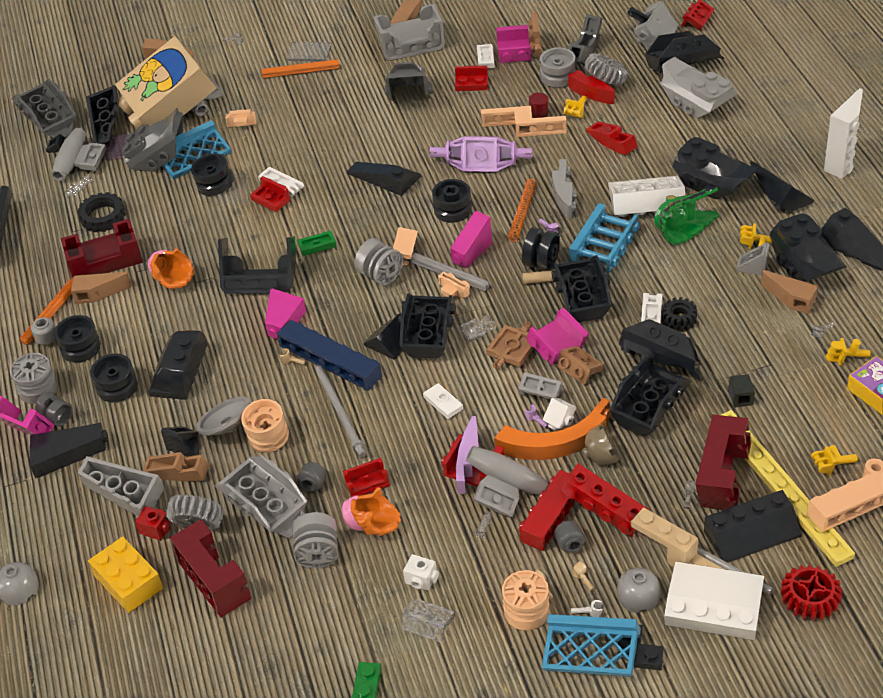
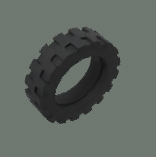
M101 192L97 193L98 195H91L88 199L85 198L83 203L79 205L78 215L80 222L88 231L106 232L108 229H114L113 223L125 219L126 212L122 199L114 193L106 192L102 194ZM101 207L114 208L109 215L93 218L89 216L94 210Z

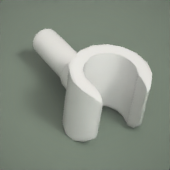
M594 600L590 607L571 608V613H590L592 617H599L603 609H599L602 607V602Z

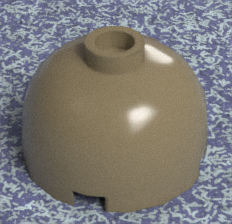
M602 423L587 433L585 437L586 447L583 448L587 459L592 458L596 464L607 466L620 461L611 436L606 435L605 431L607 429Z

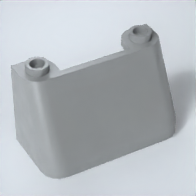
M434 4L423 6L420 10V18L390 24V20L386 15L373 16L381 49L387 60L438 51L445 45L443 21Z

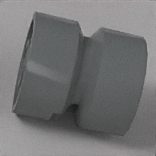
M51 392L42 394L35 405L36 411L57 426L67 423L73 413L71 404Z

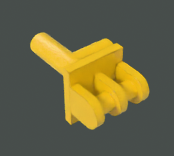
M582 96L578 101L566 99L564 114L583 118L584 103L587 101V97Z
M753 223V226L742 225L740 227V243L748 245V249H751L754 240L759 241L758 247L766 242L772 244L770 236L756 233L755 223Z
M840 338V341H832L825 358L830 362H838V365L842 366L846 356L869 358L871 352L866 349H858L861 344L859 339H854L850 348H846L844 338Z
M835 445L827 446L824 450L815 451L811 454V458L815 460V465L819 467V473H826L827 476H831L835 465L855 463L858 460L856 454L841 456Z

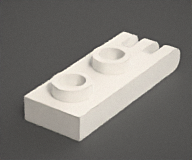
M268 167L258 176L259 181L264 176L286 186L291 197L304 187L302 182L271 167Z

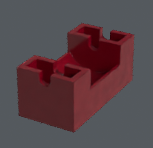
M130 219L113 223L115 233L80 242L78 233L60 238L72 278L79 275L110 273L143 263Z
M712 415L695 483L700 507L725 510L738 505L740 490L739 485L734 484L737 483V474L735 470H731L734 457L745 459L749 457L752 439L751 433L746 432L750 428L748 418Z
M201 519L170 537L179 565L220 618L252 599L249 588L247 586L243 587L247 584L246 577L236 562L232 560L222 567H219L215 562L219 555L214 545L211 546V544L215 543L212 532Z

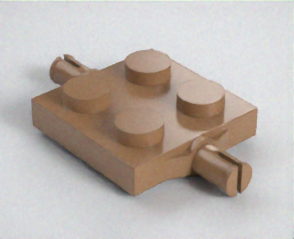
M531 13V20H528L531 52H534V58H540L542 44L540 42L538 14Z
M525 321L521 328L504 325L487 347L486 355L497 359L493 363L495 369L499 370L505 362L521 367L533 351L534 347L526 340L528 330L532 327L530 322Z

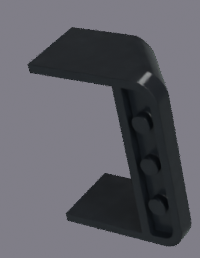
M295 236L286 238L287 254L279 258L278 269L243 270L242 259L235 255L229 256L228 238L218 239L221 290L227 294L270 293L271 289L282 292L289 291L293 286L296 268Z

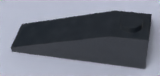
M115 85L86 96L93 143L108 144L111 142L118 105V93Z
M356 162L346 171L348 175L400 196L421 177L420 173L398 165Z
M846 208L832 214L821 228V236L827 241L829 246L834 251L836 249L844 252L846 257H856L860 259L861 263L882 271L883 245L864 223Z

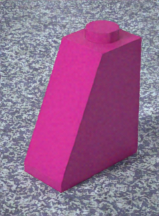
M478 211L473 213L450 248L451 260L456 265L467 268L492 245L491 218Z
M275 289L270 290L265 320L268 336L278 339L277 333L290 320L299 322L306 312L304 298Z

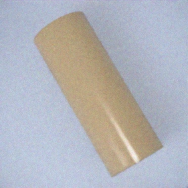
M551 271L523 273V284L553 282Z

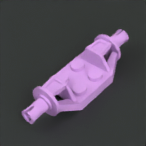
M462 136L453 141L447 140L445 147H430V158L445 157L447 164H451L462 171L497 172L511 164L515 165L517 158L532 159L533 156L532 148H517L516 141L510 142L498 136ZM451 157L461 158V160L452 159ZM511 158L509 160L501 161V159Z

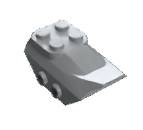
M676 57L662 65L663 79L660 84L671 103L695 118L710 113L737 95L736 90L732 88V83L714 72L706 74Z
M263 455L251 456L215 485L217 489L224 493L226 499L243 511L245 515L252 516L270 532L278 533L287 538L293 537V522L299 516L305 514L307 500L292 480L290 474L279 469L273 460H268Z

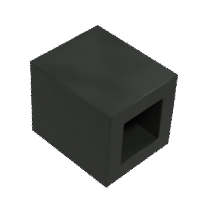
M749 374L729 377L728 391L734 408L754 405L755 390Z

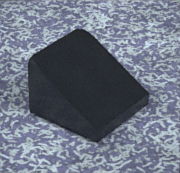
M59 134L49 140L46 152L58 153L66 138Z

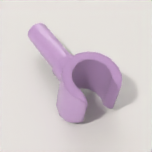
M539 219V223L545 226L547 231L559 233L556 222L549 224L543 219Z
M530 405L531 411L524 409L527 420H535L545 429L548 427V424L537 415L535 405Z

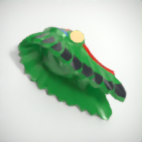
M717 187L706 188L700 192L683 196H666V201L659 206L654 217L655 226L661 232L666 242H670L671 245L685 244L687 239L691 240L693 236L702 232L704 227H709V224L719 217V213L716 211L696 210L695 201L718 191Z

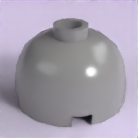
M12 562L0 569V599L5 604H24L28 601L27 598L37 593L39 579L29 565L22 562Z
M632 568L621 575L617 584V596L620 605L634 613H640V610L646 609L650 611L655 608L661 599V586L657 576L645 568Z

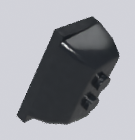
M195 330L176 331L169 337L159 358L148 391L150 397L187 400L208 345L203 332Z

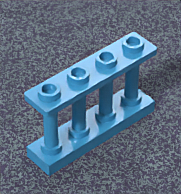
M598 203L569 248V262L578 261L583 256L592 258L598 255L600 261L606 262V272L610 273L613 267L617 266L620 256L624 255L626 246L631 244L635 232L639 231V215L634 214L631 221L607 215L604 204ZM608 222L626 227L624 232H619L602 227L601 224ZM600 233L619 240L614 244L593 237L595 234ZM595 245L612 251L608 256L587 250L586 247Z

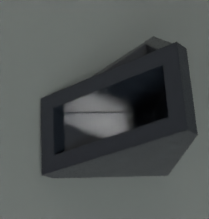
M399 314L374 331L363 343L364 346L395 360L403 351L400 347L401 325H399Z
M183 426L161 428L166 450L174 453L181 452L186 457L199 455L198 431Z

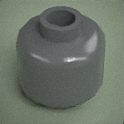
M308 462L298 473L297 483L306 492H316L326 480V471L320 464Z
M564 521L555 529L554 535L560 549L571 553L581 549L585 542V535L576 521Z

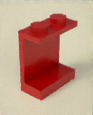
M459 434L456 441L451 443L449 453L443 457L441 462L444 476L455 480L459 446L463 437L462 434ZM496 446L494 452L505 456L504 447ZM472 465L473 477H465V483L478 487L479 482L487 475Z

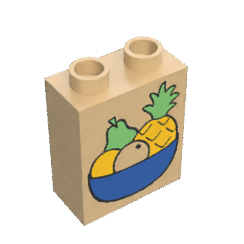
M176 36L171 38L115 84L122 94L118 99V104L130 115L128 118L136 129L141 125L148 124L151 126L156 122L166 119L176 108L185 115L217 89Z

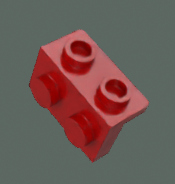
M264 176L260 178L261 186L250 194L252 201L275 212H278L290 201L289 190L286 186Z

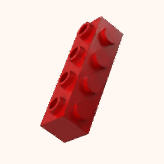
M577 463L560 490L568 498L576 500L585 509L594 512L602 520L611 523L622 533L633 537L637 531L631 527V521L643 507L650 510L579 463Z

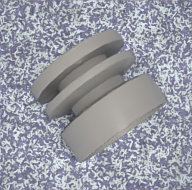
M371 238L359 248L354 265L357 271L370 277L378 284L388 285L400 273L403 266V255L381 240Z
M40 353L25 354L17 358L11 365L10 375L23 402L36 404L42 394L46 392L56 393L58 388L57 380L50 361L45 355Z
M312 512L299 516L293 522V557L299 565L307 568H320L332 564L337 559L339 554L337 524L334 518L325 513Z

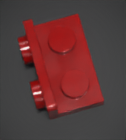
M698 0L696 4L693 2L682 17L684 21L681 26L684 27L689 22L701 30L714 11V8L702 0Z
M486 65L455 67V91L488 90V71Z

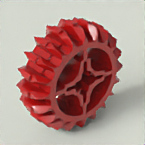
M811 564L807 568L802 565L798 569L792 568L791 572L787 573L785 579L781 582L780 595L782 602L787 605L788 611L794 610V616L800 614L803 620L806 617H810L812 622L815 620V617H818L822 621L824 616L830 617L832 612H836L841 604L842 588L840 587V580H835V573L829 574L828 568L821 570L819 565L816 568H813Z

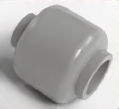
M41 317L33 322L31 332L35 342L41 345H48L56 340L54 336L56 326L53 320Z

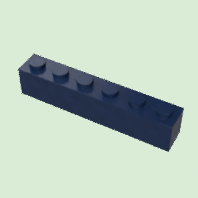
M290 320L277 333L280 347L289 349L290 352L317 366H322L323 369L367 391L382 377L381 366L378 361L370 359L362 353L334 341L330 337H325L316 330H311L301 323Z

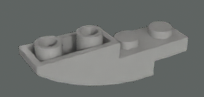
M559 159V171H552L553 194L562 213L568 219H572V212H576V201H573L576 200V189H573V182H570V178H567L570 177V166H567L566 159Z

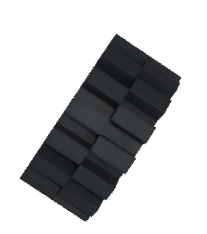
M675 297L672 298V301L669 299L663 306L662 322H664L665 326L674 328L676 331L677 329H680V332H684V329L689 331L690 327L693 328L697 322L696 304L694 305L692 300L689 302L687 298L682 300V297H679V300H676ZM676 313H682V314H685V315H684V316H676V315H674V314H676Z

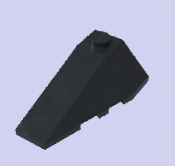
M751 160L750 165L758 168L755 174L768 197L776 202L774 204L775 207L782 211L787 209L792 212L814 202V199Z

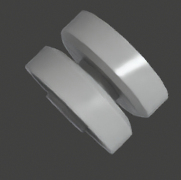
M555 47L544 51L540 55L541 81L551 87L567 86L568 75L576 71L574 53L562 47Z

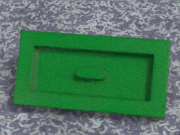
M331 230L297 240L302 256L337 247Z
M358 663L352 698L377 697L382 670L381 663Z

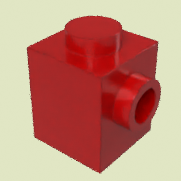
M145 506L135 521L139 534L161 541L171 527V523L166 517L167 512L162 509Z

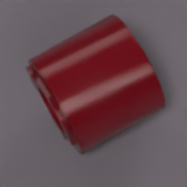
M544 93L531 94L529 96V106H531L532 117H546L548 115L549 97Z

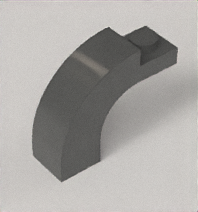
M586 14L580 38L575 44L570 43L568 48L574 53L575 61L585 63L587 57L595 52L601 36L599 32L603 18Z

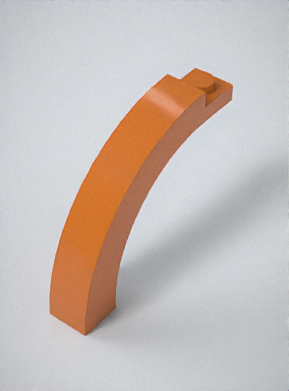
M602 398L593 411L582 421L569 428L555 432L532 433L505 425L494 438L495 447H504V453L507 456L527 460H547L576 453L586 447L585 437L591 429L602 423L607 429V420L611 415L610 400Z

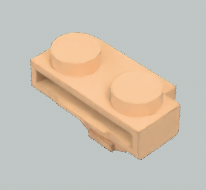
M251 109L230 111L229 114H226L227 127L257 125L256 113L252 112Z
M444 271L438 276L439 285L443 286L441 292L444 296L449 297V295L462 299L470 294L468 282L460 281L452 273L447 274Z

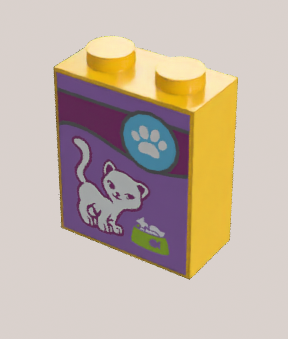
M875 356L849 375L847 389L882 415L883 360Z

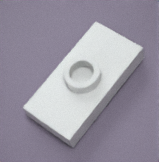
M493 44L477 45L478 66L486 65L487 68H495Z
M439 383L423 393V397L447 419L463 410V404Z

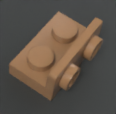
M577 345L562 349L557 362L558 368L583 385L588 383L591 374L603 371L605 365Z

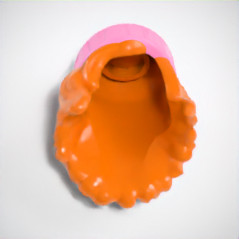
M177 248L174 251H156L148 260V268L153 278L168 289L185 287L187 283L191 282V278L195 274L191 259Z
M379 487L372 494L353 496L347 499L342 506L344 523L349 528L365 531L368 535L382 536L392 533L398 529V524L401 522L400 512H398L394 504H390V501L385 496H382V491Z

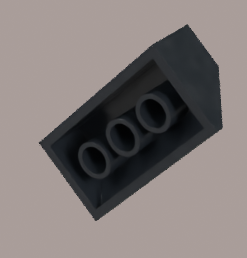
M783 490L705 516L704 534L718 557L727 563L794 540L802 535L794 507Z

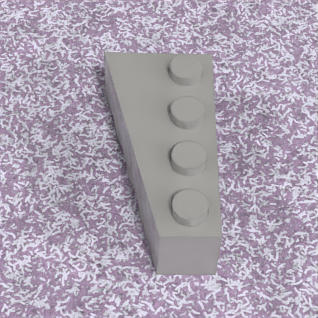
M87 456L78 471L84 486L136 516L140 515L145 506L154 508L164 490V486L156 474Z

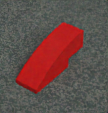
M579 69L568 75L569 88L574 92L594 101L607 104L615 103V90L593 75L588 77Z
M598 121L586 129L587 133L594 139L617 153L627 155L638 147L635 135L623 133L621 126Z

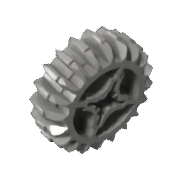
M592 53L587 57L584 66L590 75L603 82L617 86L625 82L628 74L626 67L619 62L596 53Z
M189 494L175 495L170 498L166 510V517L171 522L186 528L201 519L209 530H215L220 527L223 518V508L220 504L211 501L209 498L206 499L202 496Z

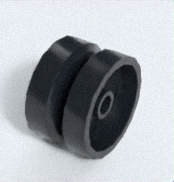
M218 153L207 154L192 164L191 173L201 194L207 196L218 195L232 186L234 179L225 156Z
M446 179L434 186L432 198L434 214L437 219L447 223H456L469 217L472 212L470 187L467 183L458 179Z
M530 228L522 249L523 265L533 268L537 265L541 270L550 271L551 265L556 262L559 253V233L549 230L545 233L544 229Z
M73 315L65 318L55 327L54 336L62 357L67 361L74 363L83 362L94 357L100 350L101 342L95 324L88 316Z
M114 353L104 355L97 359L91 367V378L97 395L102 400L107 402L123 401L132 396L138 386L132 362L127 356Z

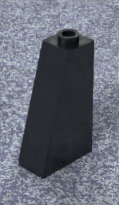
M101 423L31 435L30 467L34 477L39 478L83 460L86 456L90 457L105 451L106 442L109 441L107 430H103Z

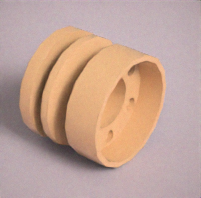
M260 399L252 402L245 408L241 420L249 443L255 450L269 453L284 446L289 437V430L282 408L277 402L270 399Z
M529 570L517 571L511 574L502 586L504 617L516 629L534 630L542 626L547 621L548 614H550L548 583L543 576Z

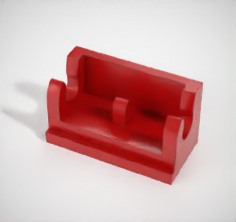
M382 458L343 471L345 486L350 497L373 493L378 487L384 489L390 486L388 473L384 469Z

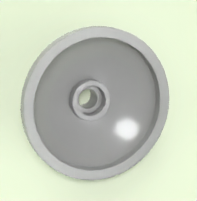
M239 396L216 405L200 418L196 429L200 434L206 436L233 432L242 422L243 411L251 404L249 399Z

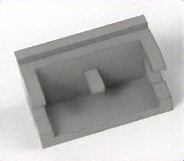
M524 372L518 387L520 395L523 396L526 393L552 399L559 398V396L562 397L564 393L562 381Z

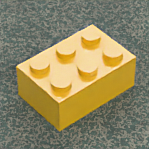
M123 536L87 560L94 577L127 613H130L163 589L157 571Z

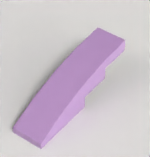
M476 416L471 417L459 446L456 463L458 494H466L465 477H473L472 465L466 461V458L472 446L479 447Z

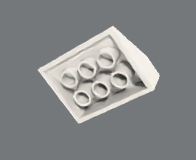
M861 88L830 116L824 171L841 179L850 174L854 167L852 163L856 153L854 149L858 139L856 135L860 125L858 121L863 93Z
M678 175L608 183L613 213L618 217H626L631 213L637 215H644L646 212L651 211L656 213L659 206L666 201V196L674 195L677 197L685 195V186Z
M675 562L664 614L665 625L755 640L764 576Z

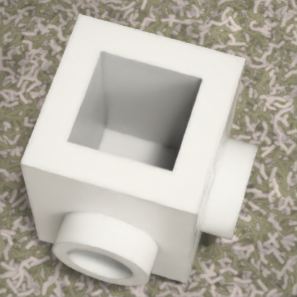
M552 398L543 421L549 423L548 427L554 430L566 429L573 423V415L577 407L562 399Z
M413 554L403 570L406 584L428 591L432 583H436L439 575L436 561Z

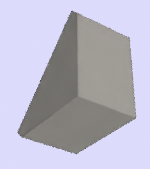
M766 242L740 256L736 270L762 275V271L767 269L770 244Z

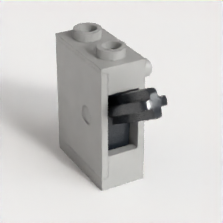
M662 1L650 5L645 13L640 12L634 7H630L627 12L629 16L639 21L633 32L638 37L637 42L639 44L642 43L647 50L659 35L675 33L679 26Z

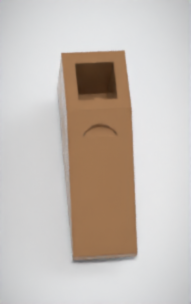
M766 270L762 271L761 285L790 309L809 314L816 300L817 285Z
M128 272L79 275L73 278L71 292L75 304L93 303L131 287Z

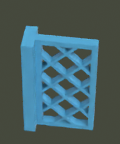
M211 120L176 136V157L164 164L163 167L171 178L175 179L191 171L192 165L186 164L187 160L196 161L201 157L202 153H218L225 156L232 153V150L215 129V124ZM216 136V141L208 140ZM199 143L202 144L201 148L193 147ZM205 145H213V149H205ZM217 146L225 148L222 151L216 150ZM183 150H188L186 154L179 153ZM191 151L199 152L198 156L190 155ZM176 158L184 159L183 163L175 162ZM173 166L181 167V169L176 172L172 171Z
M548 614L547 624L549 627L542 662V669L544 671L632 677L637 638L640 637L641 630L637 619ZM554 633H561L565 635L566 639L556 646L553 642ZM578 635H585L588 640L578 647L573 639ZM601 636H607L610 642L600 649L594 641ZM623 637L631 638V644L624 650L617 644ZM570 642L575 647V650L565 657L560 649ZM590 644H593L598 651L587 658L582 651ZM615 645L620 653L610 660L604 652ZM556 652L563 658L557 664H549L550 657ZM580 653L585 661L579 666H573L569 661ZM602 655L607 663L602 667H594L591 662ZM624 656L628 661L627 669H617L614 663Z

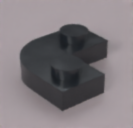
M639 624L641 630L640 637L637 638L634 667L662 671L664 646L641 644L643 625ZM623 637L618 641V645L622 650L631 644V638Z

